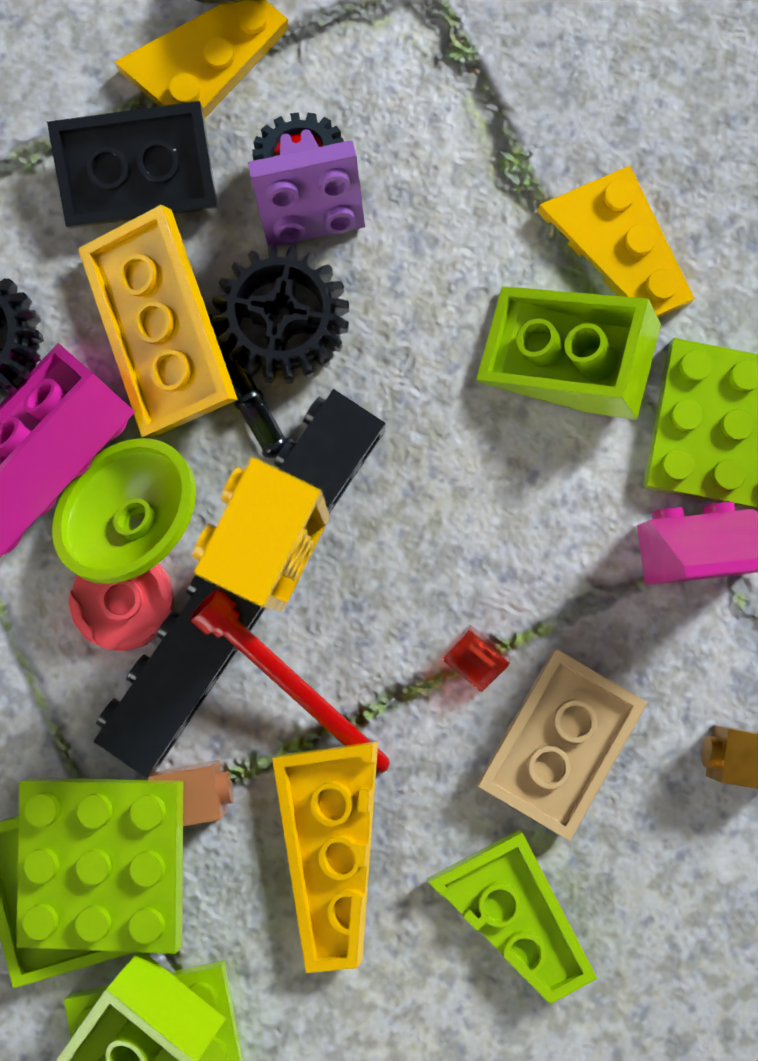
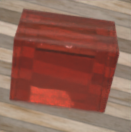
M471 624L442 659L480 692H483L510 664V656Z

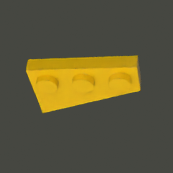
M630 165L539 205L537 213L548 224L552 222L569 240L568 245L580 257L582 255L585 256L604 276V283L617 296L649 299L658 318L689 305L695 299Z

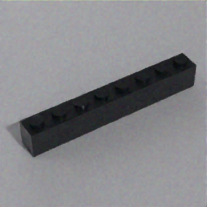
M334 388L326 400L319 396L313 402L303 419V423L308 425L297 442L289 439L274 461V465L279 467L278 470L321 490L329 515L384 435L386 426L384 421ZM197 574L186 590V593L192 596L180 614L175 610L172 611L160 626L156 636L162 641L151 657L143 654L130 670L126 680L132 685L121 701L116 698L112 699L96 722V725L102 729L93 742L145 778L158 770L238 651L223 635L219 638L215 637L212 633L205 635L189 620L192 613L217 588H220L235 602L234 609L239 613L237 620L250 631L266 610L265 607Z

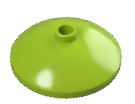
M148 438L126 440L96 454L92 458V463L88 470L80 477L74 478L65 487L55 509L52 537L56 553L62 563L73 573L87 581L113 584L133 579L161 562L182 538L194 511L196 484L188 462L172 446L162 441Z

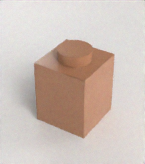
M219 760L159 770L148 777V780H183V826L221 820L227 813L226 804H231L234 800L229 771L221 772Z

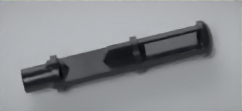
M209 314L208 316H209V319H210L211 324H212V320H211V319H212V317H214V316H213L212 314ZM213 327L217 339L223 331ZM232 343L224 348L220 347L238 399L234 404L236 409L241 411L263 450L261 452L263 457H277L289 439L284 437L262 398L264 396L262 391L257 389L251 376L245 373L242 360L237 361L235 364L230 362L228 355L233 348Z

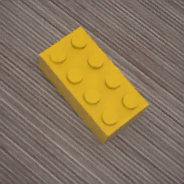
M251 457L245 470L239 467L234 469L223 489L221 501L226 503L227 506L217 526L210 523L207 524L199 536L192 553V558L199 560L193 573L262 607L284 612L330 519V515L321 490Z

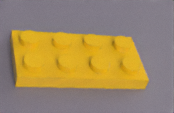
M159 205L78 248L131 407L135 411L134 416L142 437L154 438L238 400L170 208Z

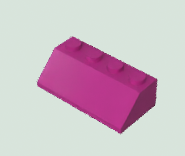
M59 343L30 372L32 374L30 379H23L17 386V392L12 395L9 394L0 404V557L11 552L18 545L22 534L38 516H42L51 510L57 500V496L74 478L80 477L88 470L92 463V458L108 441L117 438L124 431L127 421L135 413L129 405Z

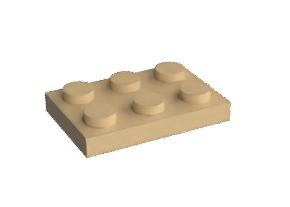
M553 649L476 785L556 834L571 841L648 702L558 649Z

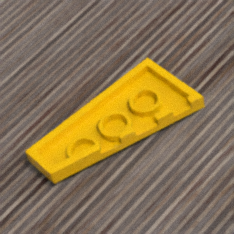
M378 741L279 755L272 758L306 973L354 969L363 961Z

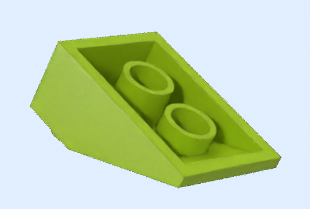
M502 286L476 380L481 384L590 414L637 420L661 323L649 299Z
M137 952L103 992L56 1061H199L226 1018L145 952Z

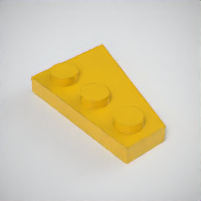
M244 0L233 4L218 5L116 60L115 65L124 77L158 106L200 101L205 119L289 30L288 19L266 0Z

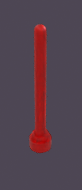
M220 588L210 593L192 613L189 620L205 635L212 633L217 638L223 635L344 746L371 742L237 620L239 613L234 609L235 602ZM378 748L376 773L381 774L388 770L390 761L387 755Z

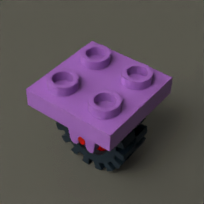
M299 112L290 113L291 121L286 123L282 116L274 119V129L266 124L261 129L262 137H255L253 142L255 149H252L254 161L248 162L267 246L269 247L271 244L273 246L295 244L303 240L332 234H342L351 230L365 228L357 155L353 140L344 142L337 125L332 127L331 120L323 117L318 123L315 113L308 112L306 120H300Z

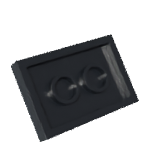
M200 101L47 122L66 227L77 228L133 220L159 205L170 208L173 214L218 208L203 107Z

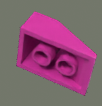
M734 502L702 506L703 514L684 516L683 507L651 511L652 520L637 525L644 584L654 585L758 573V513L754 509L735 511Z

